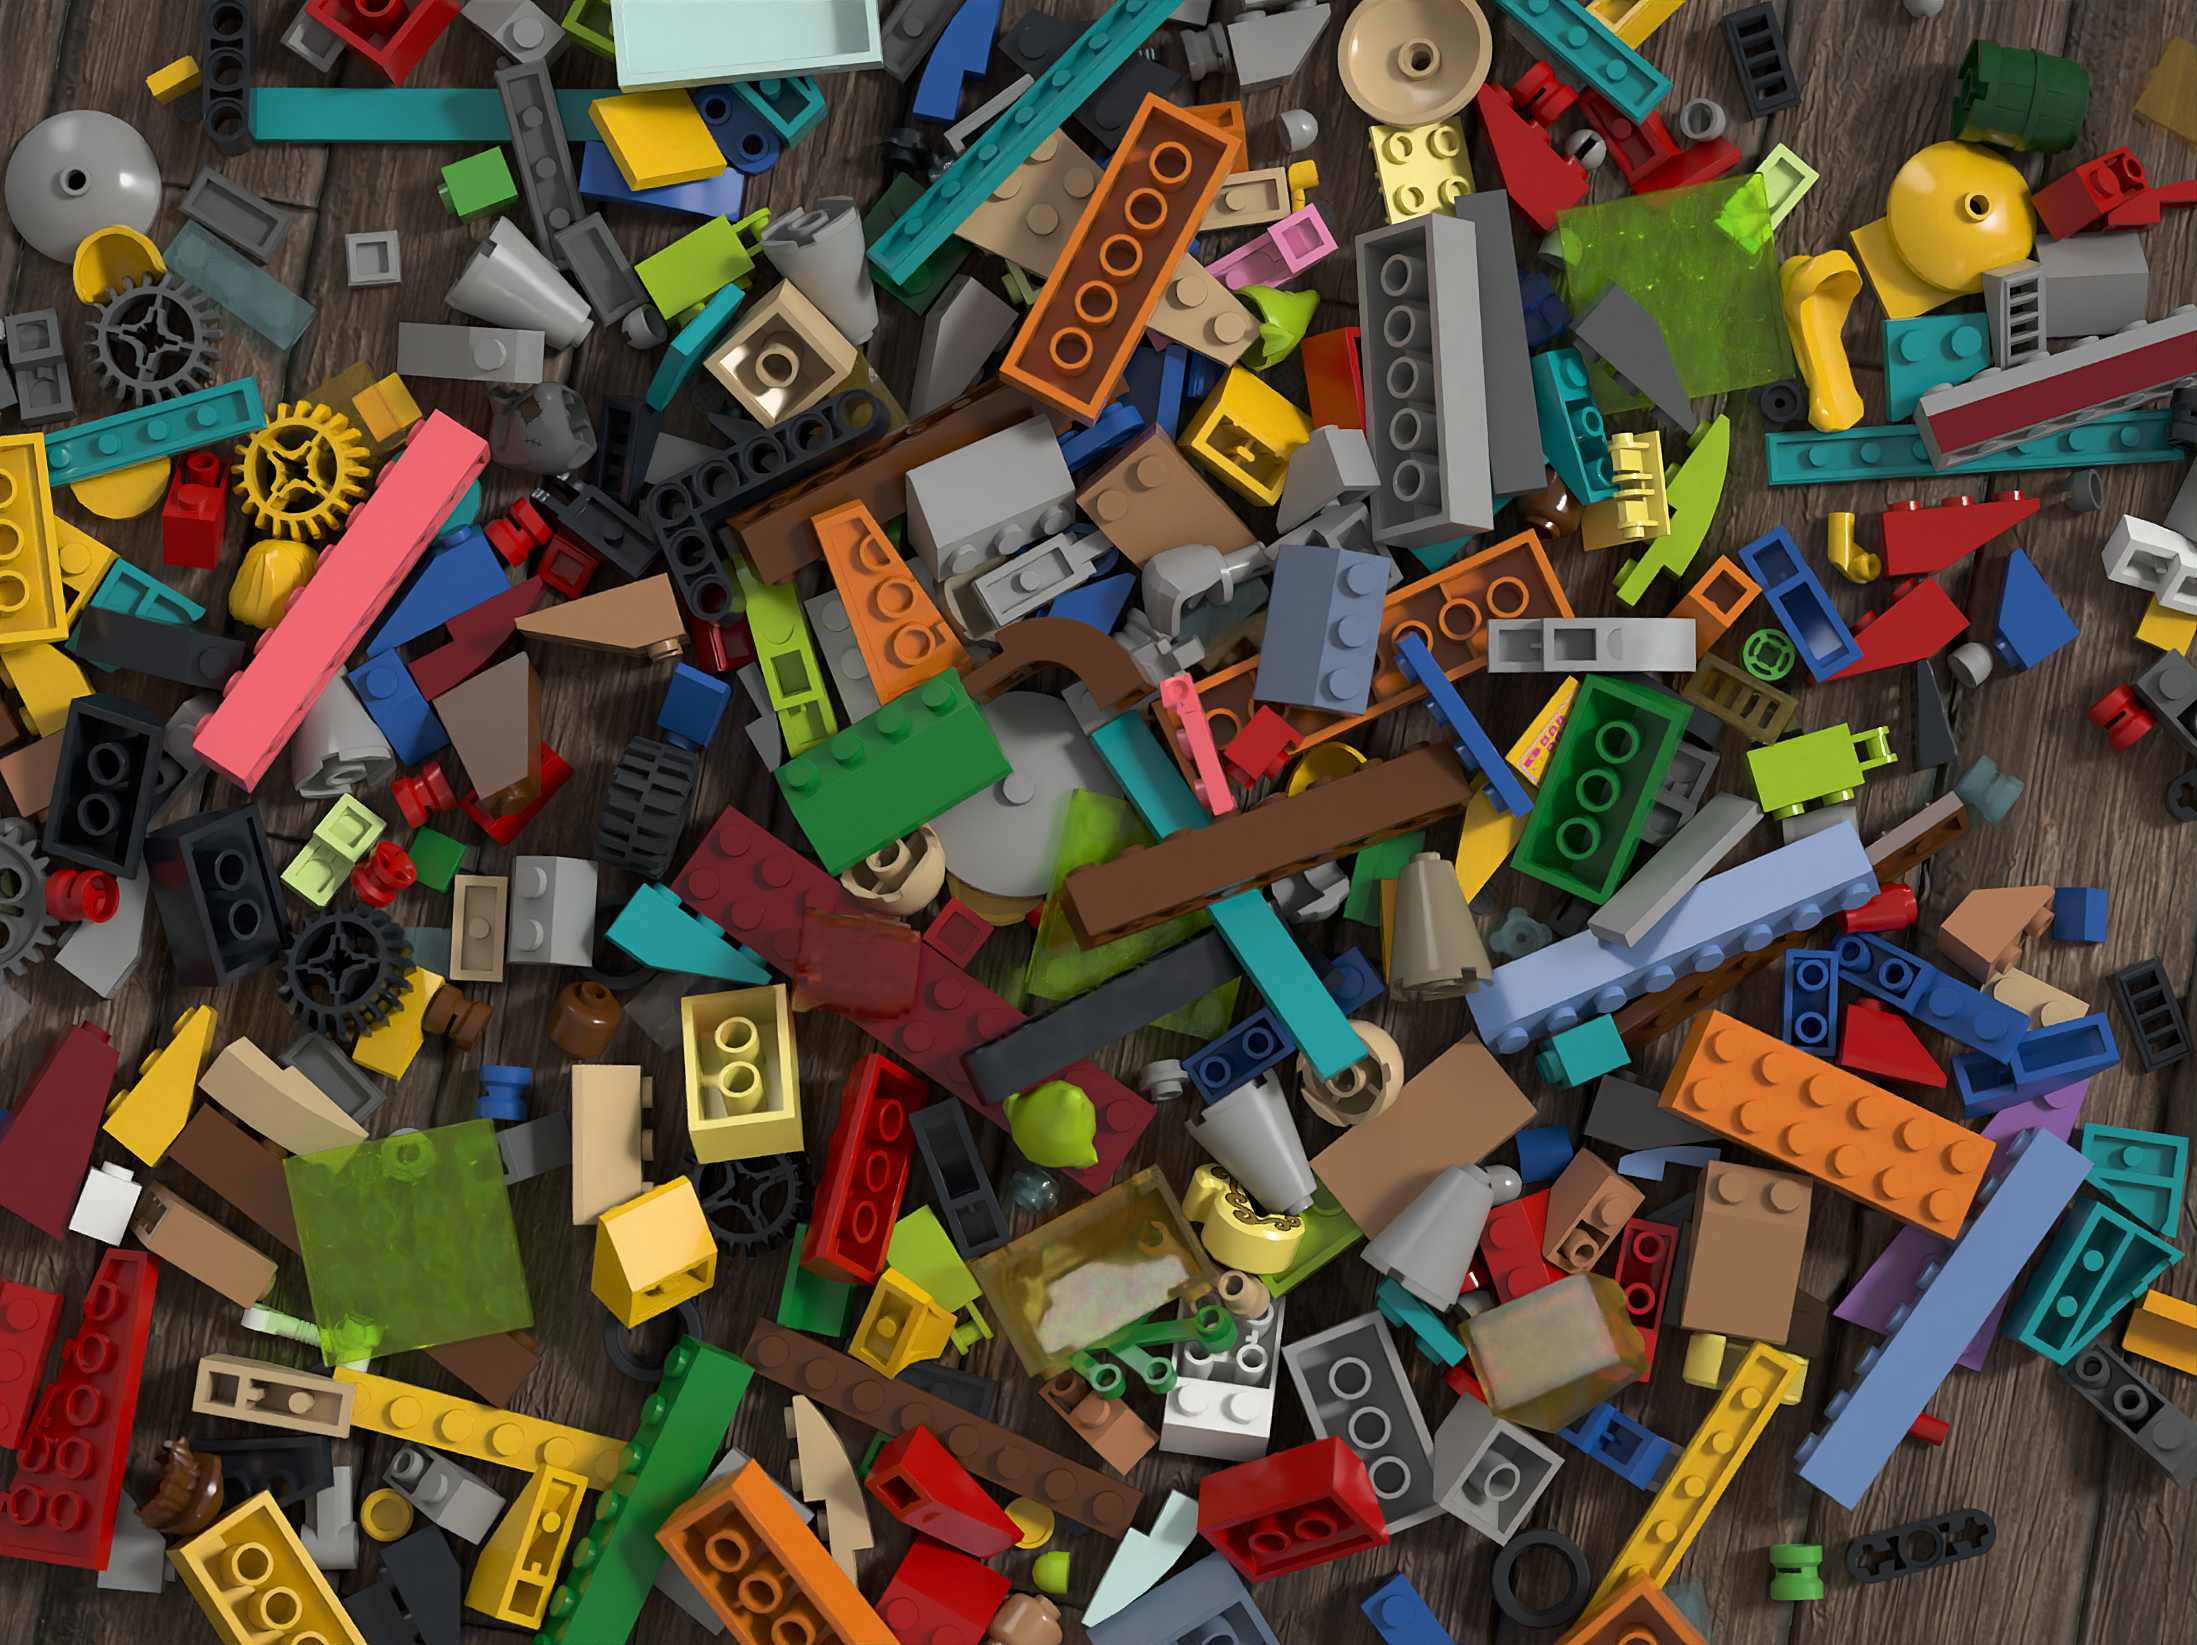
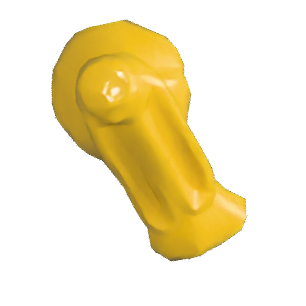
M1831 250L1814 258L1803 255L1792 256L1784 261L1780 268L1778 295L1788 336L1798 366L1809 389L1808 421L1819 431L1831 433L1845 431L1855 425L1864 415L1863 400L1855 389L1847 356L1840 338L1841 329L1855 296L1859 293L1863 282L1856 264L1848 253L1842 250Z

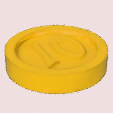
M1024 1496L1016 1498L1006 1507L1004 1512L1025 1533L1023 1540L1015 1544L1016 1546L1024 1549L1036 1548L1043 1545L1051 1537L1055 1525L1052 1509Z

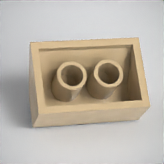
M572 1065L573 1225H597L599 1216L605 1214L609 1209L618 1205L622 1206L646 1194L654 1187V1182H645V1161L654 1160V1130L645 1129L644 1108H653L654 1080L653 1076L644 1077L643 1066Z

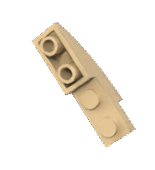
M796 1394L792 1396L793 1406L784 1407L787 1438H797L799 1459L790 1460L793 1491L803 1490L804 1502L825 1500L826 1509L817 1510L820 1541H830L832 1558L859 1591L855 1550L873 1548L875 1546L871 1516L863 1487L847 1450L825 1415L808 1396Z

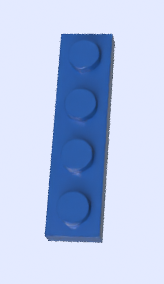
M1409 631L1394 641L1393 644L1399 651V654L1393 658V661L1409 684L1418 680L1429 695L1422 702L1424 707L1440 728L1448 723L1459 740L1452 745L1454 751L1469 771L1478 767L1488 782L1482 788V791L1496 812L1500 815L1507 810L1510 816L1518 819L1534 808L1533 803L1417 633Z

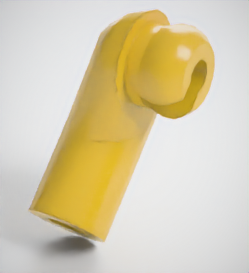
M1829 513L1827 552L1829 562L1851 582L1866 584L1870 580L1876 579L1881 572V561L1877 555H1869L1854 542L1855 514Z

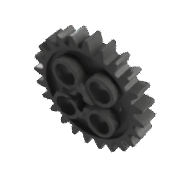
M1 818L0 881L3 872L10 868L20 875L22 888L19 894L11 897L2 890L0 885V904L21 907L24 909V915L18 917L0 910V921L7 925L10 932L7 945L0 948V985L9 982L8 967L19 977L28 973L24 958L35 963L42 962L45 957L38 947L39 943L50 946L58 941L47 931L48 926L61 925L65 922L51 917L44 900L45 887L48 879L51 877L47 875L46 869L54 862V856L38 859L35 854L40 848L42 841L34 839L25 845L21 843L24 835V827L22 826L14 827L5 835V822Z

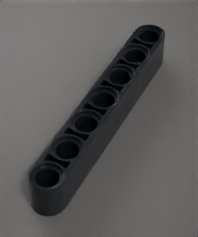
M1276 896L1265 897L1264 899L1293 942L1297 945ZM1212 923L970 1048L958 1058L980 1105H991L1029 1087L1247 972Z

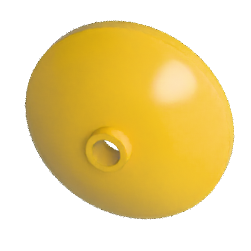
M1960 140L1945 141L1931 145L1910 158L1893 180L1887 201L1889 233L1894 247L1904 263L1913 273L1928 284L1956 294L1984 292L1982 271L2028 259L2036 237L2037 216L2035 206L2030 200L2032 194L2019 171L2005 157L1984 145L1967 143ZM1970 200L1976 201L1980 205L1981 215L1975 214L1971 210Z

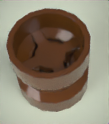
M447 983L430 1009L423 1029L435 1036L445 1034L454 1040L456 1047L471 1053L486 1030L494 1008L482 1001L471 1002L465 999L461 990Z

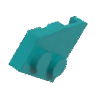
M1974 311L1881 320L1886 420L1892 422L1900 421L1915 412L1919 398L1930 388L1944 383H1951L1955 387L1990 365L1987 312Z
M118 558L90 604L188 625L201 618L206 611L201 606L121 558ZM82 618L64 646L74 653L76 651ZM86 659L109 674L120 668Z
M2084 1122L2081 1125L2078 1152L2095 1164L2083 1181L2162 1236L2176 1238L2189 1138Z

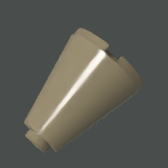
M1437 852L1419 853L1410 856L1409 864L1399 869L1388 982L1391 999L1408 1001L1406 991H1421L1422 1001L1443 1000L1480 992L1479 981H1482L1488 987L1493 986V970L1452 862L1441 860L1440 853Z

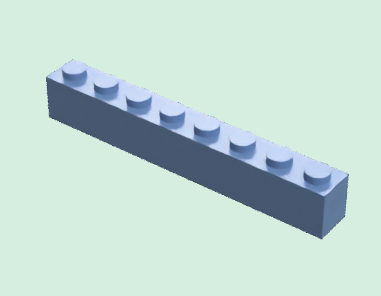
M1849 819L1695 884L1632 948L1592 935L1591 930L1588 929L1493 969L1494 985L1488 987L1482 981H1479L1480 992L1466 995L1465 997L1489 1053L1493 1057L1501 1053H1515L1526 1047L1534 1039L1549 1033L1565 1032L1584 1018L1599 1012L1608 1013L1622 1007L1627 1000L1646 992L1665 990L1675 980L1696 971H1710L1721 965L1724 959L1743 951L1760 950L1769 945L1774 938L1793 930L1803 931L1817 925L1822 918L1843 909L1854 910L1868 903L1872 897L1881 894L1873 868Z
M2034 1127L2030 1134L2025 1130L2018 1134L2005 1154L2011 1161L1999 1177L1992 1173L1979 1189L1975 1199L1980 1201L1981 1204L1970 1220L1966 1217L1964 1218L1955 1240L1945 1239V1242L1951 1245L1940 1263L1932 1259L1920 1273L1915 1285L1921 1290L1911 1304L1908 1306L1902 1302L1886 1322L1884 1328L1890 1332L1879 1349L1873 1345L1870 1346L1857 1363L1854 1371L1860 1377L1849 1392L1840 1389L1827 1406L1824 1415L1829 1418V1421L1820 1434L1817 1436L1810 1432L1796 1450L1793 1458L1799 1461L1793 1472L1843 1508L1850 1511L1853 1510L2095 1163L2044 1127Z

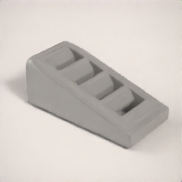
M2025 259L1982 271L1981 276L1995 367L2005 371L2020 366V363L2025 358L2033 354L2047 352L2046 278L2044 264ZM2020 286L2021 293L2010 296V288ZM2023 304L2024 312L2010 315V307ZM2026 323V331L2010 334L2011 326ZM2029 342V351L2011 355L2012 345Z

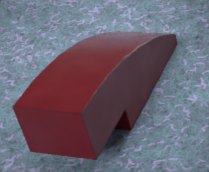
M539 575L446 621L445 624L454 641L408 664L428 704L433 706L434 704L431 699L481 674L513 643L520 633L517 629L515 618L535 613L548 590Z

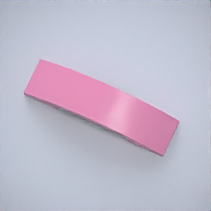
M1311 203L1267 229L1268 232L1205 267V269L1229 292L1246 285L1255 284L1277 289L1339 248L1314 204ZM1148 327L1145 330L1157 353L1165 350L1167 344H1177L1172 341L1173 339Z

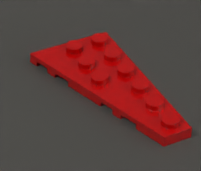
M107 1248L82 1305L86 1316L76 1338H68L60 1356L66 1359L56 1384L48 1383L15 1458L19 1468L8 1491H0V1555L108 1571L161 1262L160 1255Z

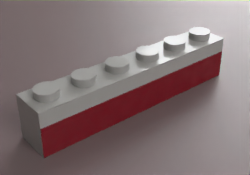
M2193 304L2179 307L2170 312L2166 319L2148 324L2146 320L2135 321L2122 327L2117 335L2099 340L2098 336H2089L2073 343L2069 350L2052 356L2049 352H2039L2025 358L2020 363V366L2001 371L1999 367L1986 369L1976 374L1971 379V382L1953 387L1951 383H1944L1930 388L1919 398L1913 417L1935 472L2170 397L2176 388H2197V308Z

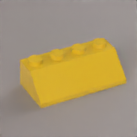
M264 1490L218 1515L198 1533L184 1537L165 1550L167 1556L225 1645H367L268 1490Z

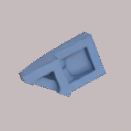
M1669 1146L1645 1149L1620 1157L1617 1173L1662 1181L1665 1161L1704 1168L1709 1160L1719 1161L1721 1149L1700 1146Z

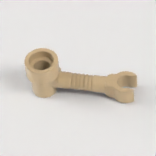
M1159 1222L1152 1223L1158 1231L1164 1234V1241L1160 1247L1152 1249L1141 1242L1139 1243L1141 1250L1153 1260L1163 1261L1166 1259L1217 1289L1223 1297L1226 1307L1237 1317L1244 1320H1252L1258 1318L1266 1311L1270 1301V1294L1267 1287L1257 1277L1251 1274H1244L1239 1270L1226 1271L1179 1242L1175 1234L1164 1224Z

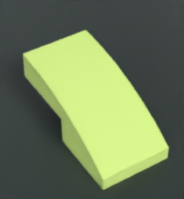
M345 792L313 831L312 839L281 875L280 882L319 911L320 905L328 906L350 878L351 869L365 858L387 827V823Z

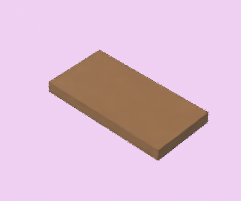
M1471 1031L1402 1086L1398 1099L1380 1117L1361 1126L1355 1124L1308 1163L1368 1239L1372 1241L1448 1166L1453 1163L1462 1168L1466 1160L1477 1165L1539 1113Z

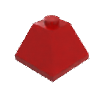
M1857 997L1856 1006L1847 1004L1841 1007L1836 1030V1056L1833 1058V1066L1844 1071L1926 1090L1944 1089L1946 1087V1075L1903 1019L1898 1015L1887 1013L1888 1003Z

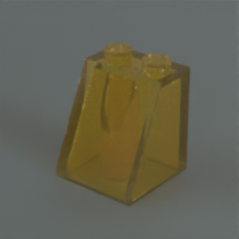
M1583 1270L1465 1320L1458 1325L1493 1417L1556 1434L1651 1370L1643 1352L1645 1349L1644 1340L1639 1331L1632 1325L1625 1308L1627 1304L1626 1295L1615 1280Z

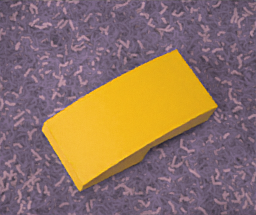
M416 966L417 973L405 978L413 985L414 993L400 994L398 997L404 1004L405 1011L390 1009L386 1014L390 1021V1027H383L377 1021L372 1024V1038L364 1037L360 1034L352 1056L355 1063L396 1081L401 1079L425 1040L421 1029L435 1000L446 985L442 976Z

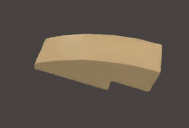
M245 1036L227 1046L198 1083L203 1090L222 1106L280 1146L336 1174L343 1170L369 1136L361 1126L293 1065L284 1071L281 1070Z

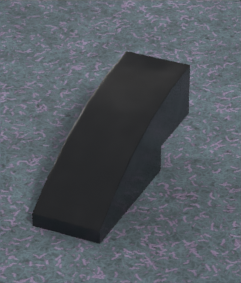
M958 1097L949 1098L908 1114L963 1262L1013 1243Z

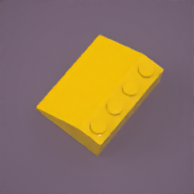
M43 432L0 436V653L67 640L69 638Z

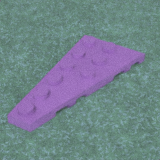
M2091 1077L2037 1099L2000 1110L1994 1115L1979 1135L1997 1144L1965 1217L1970 1220L1981 1204L1975 1197L1987 1178L1992 1173L2000 1177L2010 1163L2011 1159L2005 1154L2022 1130L2030 1134L2034 1127H2044L2067 1144ZM1903 1224L1888 1246L1871 1263L1860 1277L1861 1279L1830 1314L1888 1336L1890 1332L1884 1327L1892 1313L1902 1302L1908 1306L1911 1304L1921 1290L1915 1285L1920 1273L1932 1259L1940 1263L1951 1245L1946 1243L1945 1239H1936ZM2015 1278L1956 1361L1957 1364L1978 1372L1981 1371Z

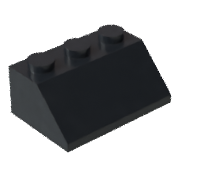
M106 692L71 699L41 850L128 880L137 879L167 727L150 707Z
M257 803L242 804L177 820L145 835L142 852L180 986L222 987L279 960L278 950L292 948L294 944L288 939L287 932H293Z

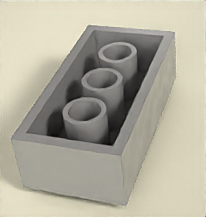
M1374 1309L1280 1346L1316 1441L1337 1435L1365 1464L1389 1535L1449 1512L1433 1501L1435 1447L1380 1309Z

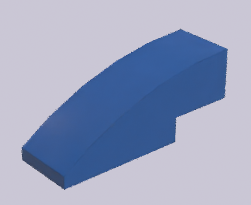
M967 0L953 17L936 45L922 77L913 108L915 122L949 129L956 125L965 80L986 83L1003 0Z
M586 140L579 193L584 199L633 205L638 210L714 220L724 214L728 222L738 223L745 172L726 167L722 176L631 191L606 144Z
M1783 525L1737 551L1740 560L1753 581L1762 588L1761 594L1818 684L1864 657Z
M2102 1012L2026 1031L2007 1066L1978 1051L1951 1058L1950 1075L1964 1120L2007 1109L2066 1088L2119 1064L2120 1057L2106 1013Z
M1528 1354L1501 1396L1504 1401L1643 1491L1672 1447L1656 1434Z

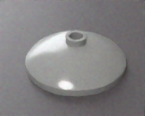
M76 110L60 113L44 120L21 140L7 168L5 196L11 219L23 238L45 256L65 264L74 265L75 254L82 241L88 235L102 228L112 225H127L131 229L146 235L158 214L162 197V181L159 165L153 151L134 128L121 119L103 112ZM76 173L84 174L86 177L85 185L79 190L70 189L69 180L71 176Z

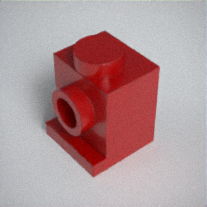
M1264 704L1223 753L1222 757L1230 763L1224 771L1241 786L1249 790L1262 775L1271 781L1291 757L1283 751L1285 747L1289 744L1297 751L1305 738Z

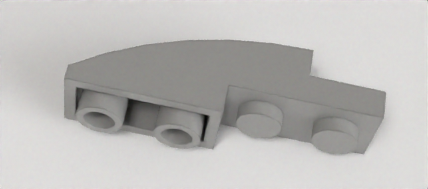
M1542 618L1486 620L1487 673L1696 672L1695 619Z

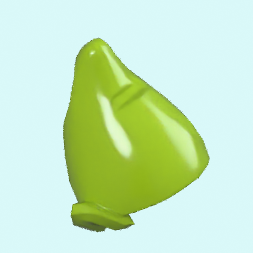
M1260 284L1246 285L1230 292L1262 323V325L1258 326L1261 337L1239 360L1255 371L1266 369L1284 360L1306 333V329L1320 304L1319 293L1311 289L1298 293L1291 291L1282 292Z
M1062 1080L1039 1084L1026 1094L1017 1092L1004 1099L1002 1107L1011 1124L1013 1140L1028 1160L1042 1166H1069L1075 1168H1088L1098 1162L1096 1150L1092 1145L1096 1132L1094 1105L1081 1088Z

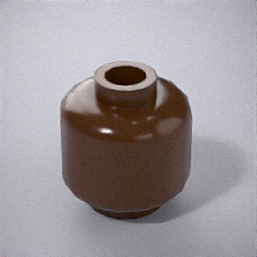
M1546 465L1545 472L1548 492L1518 496L1514 510L1521 520L1520 526L1524 531L1533 528L1538 539L1556 542L1559 537L1565 538L1576 532L1588 505L1583 506L1551 465Z
M595 981L570 983L560 990L546 1019V1033L554 1048L561 1055L574 1060L594 1058L603 1054L610 1045L621 1021V1007L609 989L601 983Z

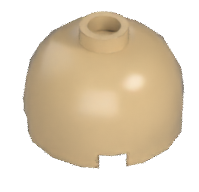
M927 822L843 871L842 878L840 879L843 886L863 906L890 917L911 915L924 908L938 894L944 882L946 856L935 831Z
M1347 1019L1369 1051L1366 1058L1325 1083H1321L1301 1052L1296 1061L1297 1072L1303 1071V1080L1306 1086L1301 1091L1305 1101L1318 1116L1335 1126L1346 1127L1349 1124L1361 1126L1380 1117L1398 1099L1403 1085L1404 1060L1398 1045L1386 1031L1367 1021Z

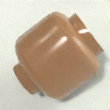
M1023 1593L1013 1594L993 1616L985 1631L988 1639L984 1642V1645H1060L1062 1631L1056 1621L1061 1617V1614L1055 1605L1041 1594H1038L1034 1599Z

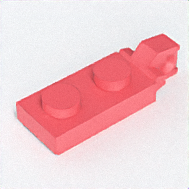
M1189 672L1160 682L1164 709L1180 716L1184 725L1183 729L1176 731L1186 761L1195 758L1202 777L1193 781L1202 809L1212 808L1216 817L1225 812L1237 810V803L1191 674Z

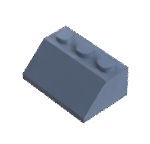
M1279 544L1252 700L1353 719L1365 715L1392 558L1338 548Z
M1218 1550L1197 1561L1160 1586L1153 1588L1119 1612L1086 1630L1093 1645H1280L1234 1568Z

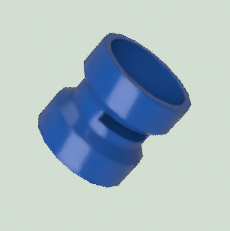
M480 1064L478 1080L483 1085L482 1091H486V1096H481L476 1101L475 1117L527 1121L528 1104L520 1099V1094L524 1095L525 1089L531 1084L532 1069Z

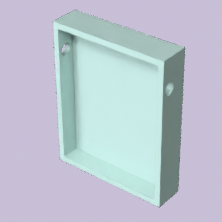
M611 0L618 85L623 93L884 68L877 0Z

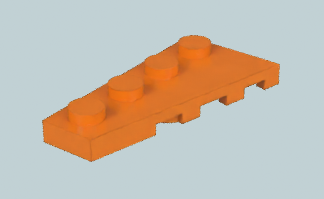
M860 498L810 517L881 708L952 666L956 668L962 678L972 673L971 666L974 664L973 660Z

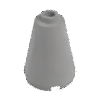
M845 195L831 196L817 200L821 207L820 210L805 214L802 206L774 220L762 231L761 237L763 241H760L763 252L784 279L787 277L852 346H857L873 336L872 330L878 325L879 318L868 258L865 255L866 246L859 208L856 206L853 197Z
M503 215L495 222L466 263L467 266L461 274L462 278L460 280L456 278L443 301L452 308L505 329L545 331L544 344L561 351L569 343L578 348L594 324L593 321L587 318L591 307L519 229Z
M344 663L291 736L292 782L295 790H300L301 796L305 798L323 799L343 796L345 792L350 794L352 793L350 783L366 778L368 787L373 786L390 776L397 767L393 750L347 675L349 672Z
M1271 1067L1262 1073L1267 1080L1263 1085L1258 1087L1255 1080L1251 1079L1229 1095L1205 1108L1201 1112L1206 1120L1198 1126L1192 1117L1184 1122L1183 1125L1188 1133L1270 1214L1277 1215L1283 1212L1285 1216H1295L1314 1203L1309 1194L1317 1189V1185L1279 1079Z
M1466 1160L1462 1168L1452 1163L1366 1246L1360 1256L1385 1275L1388 1274L1400 1282V1285L1436 1308L1449 1313L1456 1303L1497 1193L1488 1186L1493 1177L1468 1160Z

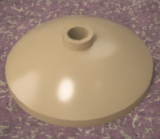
M1363 0L1348 18L1338 46L1340 77L1346 91L1355 104L1373 119L1387 125L1402 128L1432 125L1460 111L1481 88L1492 59L1490 27L1484 13L1475 0ZM1424 58L1431 59L1428 68L1422 71L1415 70L1418 61Z

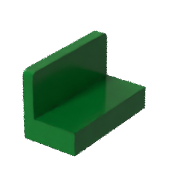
M1416 830L1357 852L1349 884L1350 894L1346 897L1342 920L1380 928L1377 878L1399 877V869L1409 864V857L1422 853L1425 841V833L1423 831Z
M798 1222L780 1303L777 1326L846 1338L857 1285L828 1281L799 1266L802 1255V1241L808 1232L810 1223Z

